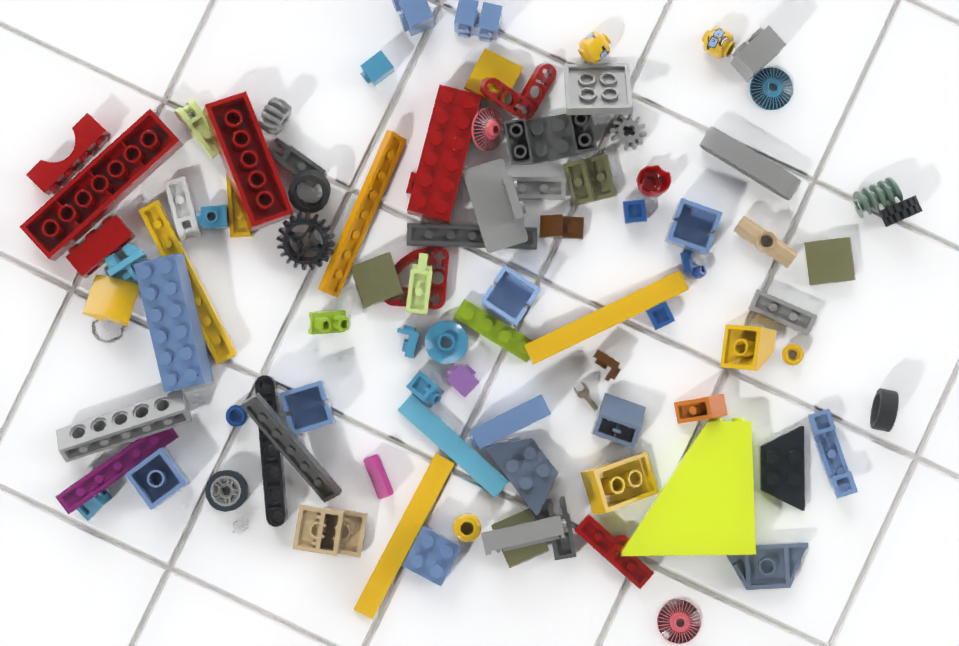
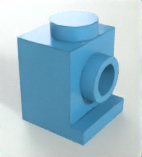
M226 204L200 207L201 212H197V224L201 225L203 230L229 229V214ZM215 213V219L210 221L208 219L209 214Z

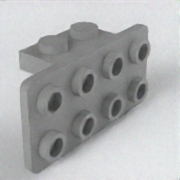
M497 159L464 169L462 173L486 251L492 253L525 243L528 240L523 222V214L526 213V208L523 200L519 201L517 193L520 192L518 182L513 180L512 176L508 174L504 160Z

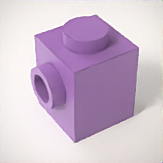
M454 364L446 373L449 376L446 381L463 397H466L480 382L474 377L476 372L468 364L465 366L460 364L458 367Z

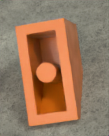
M724 394L674 402L678 424L728 415Z

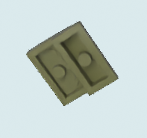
M607 153L563 164L573 206L618 196Z
M851 237L804 242L810 286L856 280Z
M390 252L351 267L363 308L404 294Z
M528 508L492 524L491 527L492 530L535 521L536 518L532 510ZM546 542L504 552L503 548L501 549L509 568L550 551Z

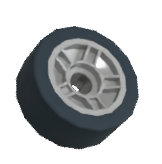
M223 470L213 474L207 481L205 488L206 499L209 504L216 510L223 512L233 511L242 506L249 492L248 483L245 478L233 470ZM226 486L231 489L229 495H224L223 488Z

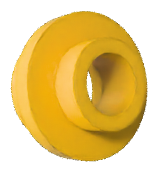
M788 344L783 348L781 355L786 364L793 366L803 360L804 352L799 345ZM791 350L796 353V357L794 359H791L789 357V352Z

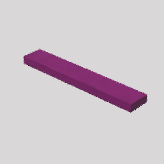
M171 428L137 439L55 497L69 515L121 479L128 471L155 451L168 446L178 439L179 436Z

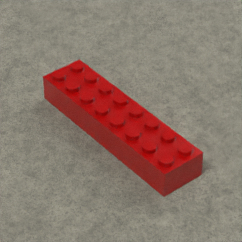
M149 109L29 217L20 228L48 259L56 261L184 144Z

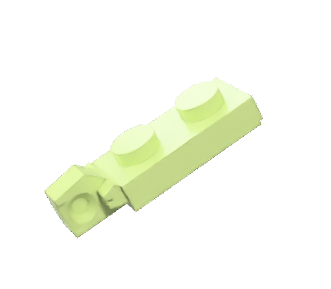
M419 253L418 264L412 265L406 313L428 314L433 274L432 266L427 265L428 254Z

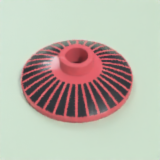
M483 108L477 112L473 119L471 134L475 145L480 150L493 151L503 140L505 131L504 121L496 109Z
M681 599L672 600L660 609L657 616V626L659 632L666 640L676 644H683L691 641L698 634L701 627V617L697 608L690 602ZM683 619L684 624L680 627L677 626L676 621Z

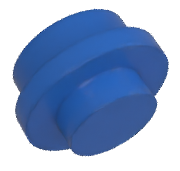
M240 405L231 406L226 412V420L233 427L244 425L248 419V414Z

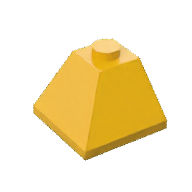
M726 324L720 367L759 371L774 352L776 330L756 326Z

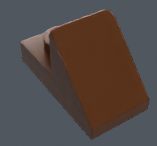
M563 214L540 216L539 238L583 240L584 217L563 216Z

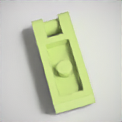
M191 99L186 103L185 107H179L174 113L208 157L213 159L219 155V151L203 110L194 99ZM191 112L195 114V117L192 119L188 116Z

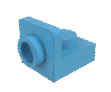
M404 325L403 329H397L398 333L409 335L408 339H404L402 352H405V357L414 359L420 333L416 332L415 327Z
M420 370L406 386L430 408L441 400L445 392Z
M105 489L76 510L89 521L113 497Z

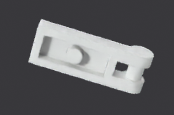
M183 176L165 181L164 185L179 240H186L187 237L193 235L195 237L201 236V229L197 224V216L186 177ZM190 221L191 227L184 229L183 223Z

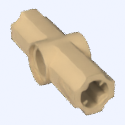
M746 216L741 218L733 230L734 233L755 246L758 251L764 252L786 268L790 266L798 254L796 250L778 239L774 233L766 231ZM762 236L770 239L769 247L761 245Z

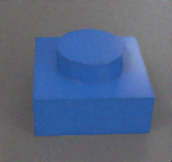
M645 199L622 202L625 224L647 221Z
M666 301L646 310L654 330L675 321Z

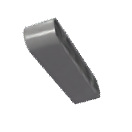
M710 126L699 144L706 152L785 200L789 201L801 183V180L715 127Z

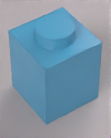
M381 50L360 65L363 71L360 75L367 84L371 82L374 87L395 72L394 66Z

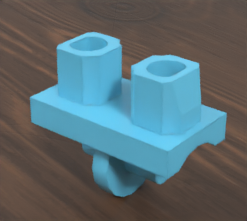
M130 242L122 248L127 256L123 261H120L115 253L105 258L109 268L107 272L110 277L116 278L128 270L122 275L123 279L127 280L132 276L137 281L133 266L145 259L147 255L134 243Z

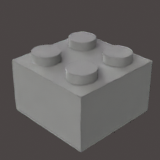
M769 25L764 30L760 27L751 35L748 44L743 42L732 54L734 58L730 64L747 82L773 60L787 45Z

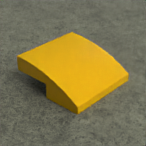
M485 48L464 89L480 94L483 99L498 106L481 93V81L487 77H492L513 89L523 67ZM492 84L487 85V87H489V91H493L498 94L499 90L494 89L492 87ZM506 93L503 96L504 104L507 101L510 93Z
M95 275L82 314L100 321L108 319L127 326L139 292V285L114 277Z

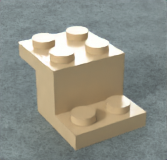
M300 504L292 549L332 556L342 554L361 557L368 513Z

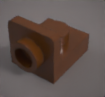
M597 349L592 356L596 359L594 363L603 369H606L607 366L610 368L604 380L607 382L610 379L615 380L621 370L618 368L620 362Z

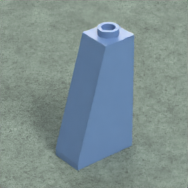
M542 394L470 429L472 434L468 435L473 447L478 446L479 449H482L551 415V412Z

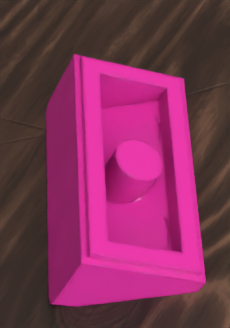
M379 454L365 458L363 462L377 497L383 499L393 495V488Z

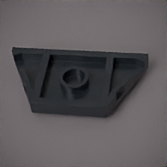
M799 426L759 446L760 490L801 511H805L804 426Z

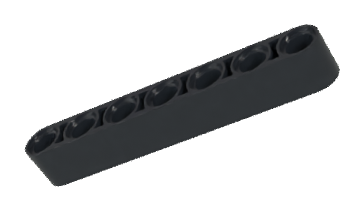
M262 375L255 381V394L259 392L266 401L272 402L273 410L280 417L276 380L271 376ZM264 379H269L271 388L265 392L261 389V382ZM258 427L266 520L272 527H278L283 525L288 519L283 454L277 449L274 457L267 455V446L274 444ZM271 466L276 467L279 471L276 479H272L268 475V469ZM273 488L278 489L281 493L280 499L277 501L270 497V491ZM277 510L282 513L281 522L273 521L271 517L273 511Z

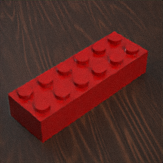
M439 84L407 207V214L450 225L472 139L471 126L475 115L479 111L482 95Z
M245 91L205 104L203 113L249 231L252 232L289 219L294 212L247 92Z

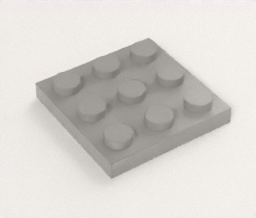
M629 63L564 64L566 115L633 114Z

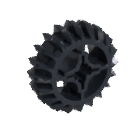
M309 211L306 212L304 218L302 212H298L297 218L291 215L289 221L285 220L282 223L284 227L278 229V232L282 235L276 237V240L282 243L277 246V249H284L280 256L284 257L287 255L289 257L286 260L287 264L294 261L293 267L297 268L301 264L302 270H306L308 264L309 268L314 270L315 264L318 267H322L323 261L328 262L330 259L328 255H332L334 252L330 247H334L336 242L329 240L335 237V233H328L332 226L328 225L325 227L323 225L326 222L325 218L318 221L319 214H315L311 218V212ZM298 225H309L305 232L292 231ZM315 230H317L320 233L323 244H321V241L316 239L314 234ZM309 234L308 242L311 243L304 247L303 239ZM290 238L298 247L297 253L291 246ZM307 250L320 251L316 256L304 257Z

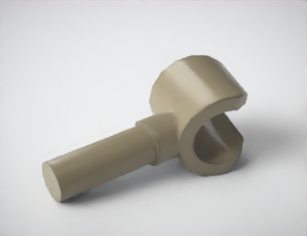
M581 382L584 389L577 391L574 387L575 393L579 398H584L592 409L596 411L599 407L589 395L590 391L586 384Z

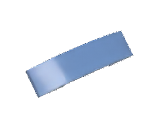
M830 409L809 414L808 419L815 445L836 499L857 493L858 490L852 472L848 469L835 432L836 426Z

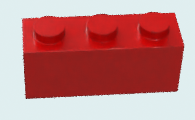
M116 214L114 216L110 215L102 221V226L99 229L91 230L85 236L86 240L80 245L79 243L73 245L68 250L69 254L65 257L82 277L88 278L106 263L105 258L111 254L118 253L137 236L120 216Z

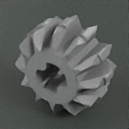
M273 97L270 99L259 117L258 123L260 128L269 134L278 135L289 121L292 106L281 98Z
M623 114L620 115V121L614 120L613 124L615 127L610 128V132L615 134L611 137V141L618 139L616 147L619 148L621 144H624V151L628 150L629 144L633 150H636V143L639 145L644 143L640 137L647 136L645 131H640L646 125H638L640 117L633 121V114L628 115V120H626ZM629 128L632 129L631 134L634 135L632 136L629 134L628 136H625V130H628Z

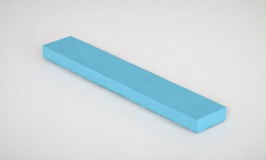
M413 394L399 407L398 411L494 498L509 483L500 472Z

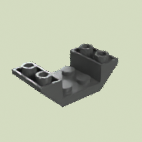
M560 114L525 121V118L503 122L511 165L544 163L576 157L597 150L591 115Z

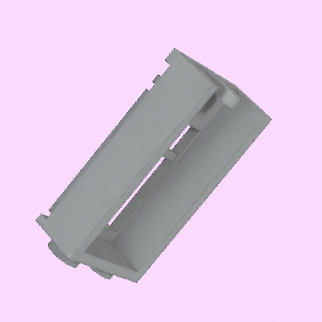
M560 515L483 532L481 537L487 556L491 555L493 550L499 553L502 548L503 552L556 540L559 539V535L561 538H565L564 533L568 532L566 520L561 519Z

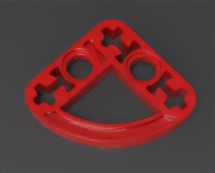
M423 247L414 250L395 264L399 276L409 264L419 259V253L428 254L429 266H437V259L433 258V255L437 254L438 251H442V255H446V258L441 260V266H445V270L440 268L432 269L433 273L440 272L444 276V280L440 284L431 282L430 297L432 298L434 294H438V297L442 298V302H438L437 306H434L433 302L429 301L428 309L432 310L442 308L446 300L449 253L444 247ZM402 287L406 291L404 304L400 303L402 300L400 298H395L394 302H390V299L384 302L390 306L406 307L408 287Z

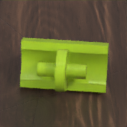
M345 310L309 312L310 327L308 334L341 333L349 329V318L346 317Z

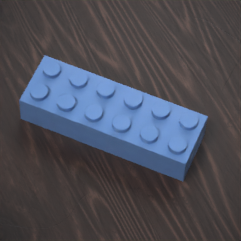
M184 253L171 254L134 264L164 393L213 382L214 379Z

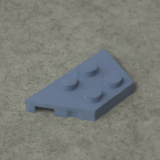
M533 438L487 446L485 450L535 516H537L559 474Z
M808 542L756 545V555L726 556L746 590L791 588L796 571H798L801 565V559L808 548Z

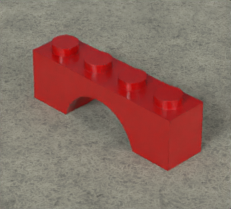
M86 113L72 127L75 135V146L67 158L59 162H47L41 159L26 174L45 194L49 196L56 194L62 188V183L77 173V168L80 164L88 162L93 156L92 152L97 147L101 148L108 141L107 137L110 133L89 113Z

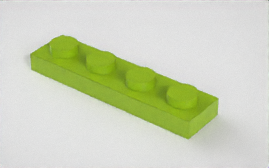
M466 299L462 301L453 316L454 319L527 363L530 358L524 345L533 340Z

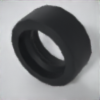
M312 169L297 173L291 180L288 189L289 201L294 208L304 213L308 211L316 213L322 210L328 203L331 193L330 183L326 176ZM304 180H311L319 184L322 188V196L319 201L308 203L300 199L297 195L299 183Z
M882 388L877 390L870 414V426L872 429L885 432L892 430L898 412V392Z

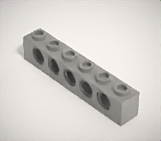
M182 389L65 426L56 430L58 451L67 463L192 422L189 402Z

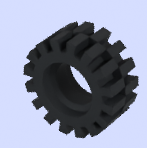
M915 195L880 210L879 213L885 227H888L923 210Z

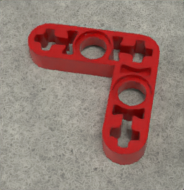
M548 63L539 64L521 94H518L500 80L492 77H487L481 81L480 91L486 98L517 119L525 118V120H529L534 116L555 80L556 69ZM543 69L547 70L548 77H544ZM492 84V87L494 89L499 90L498 94L496 92L489 91V87H487V85ZM533 86H537L539 89V94L535 98L530 94ZM506 93H510L512 96V101L508 105H505L503 102V96ZM519 105L525 107L527 113L522 114L523 111L515 106Z

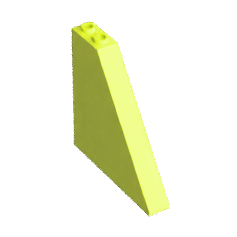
M743 417L732 418V421L724 422L723 418H712L710 422L704 424L621 550V556L756 555L752 421H745Z

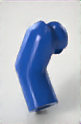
M691 251L680 253L683 270L686 274L695 279H701L706 275L707 270L705 266H700L693 262Z

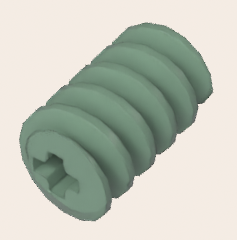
M887 177L885 181H878L877 185L871 184L869 189L866 187L862 188L861 193L855 191L853 193V203L858 215L864 218L863 211L871 215L872 207L878 212L880 210L879 204L887 208L888 200L894 205L896 203L895 197L902 201L903 195L898 184L891 177Z

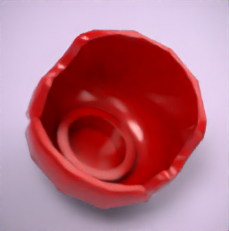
M659 165L644 167L639 171L636 178L639 191L647 197L661 196L669 189L672 182L670 172L664 171Z

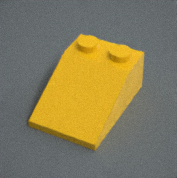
M647 451L580 472L593 514L608 513L659 493Z

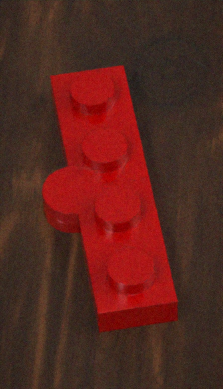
M589 514L573 530L638 589H641L654 574L636 556H621V550L629 540L627 536L616 535L614 537Z

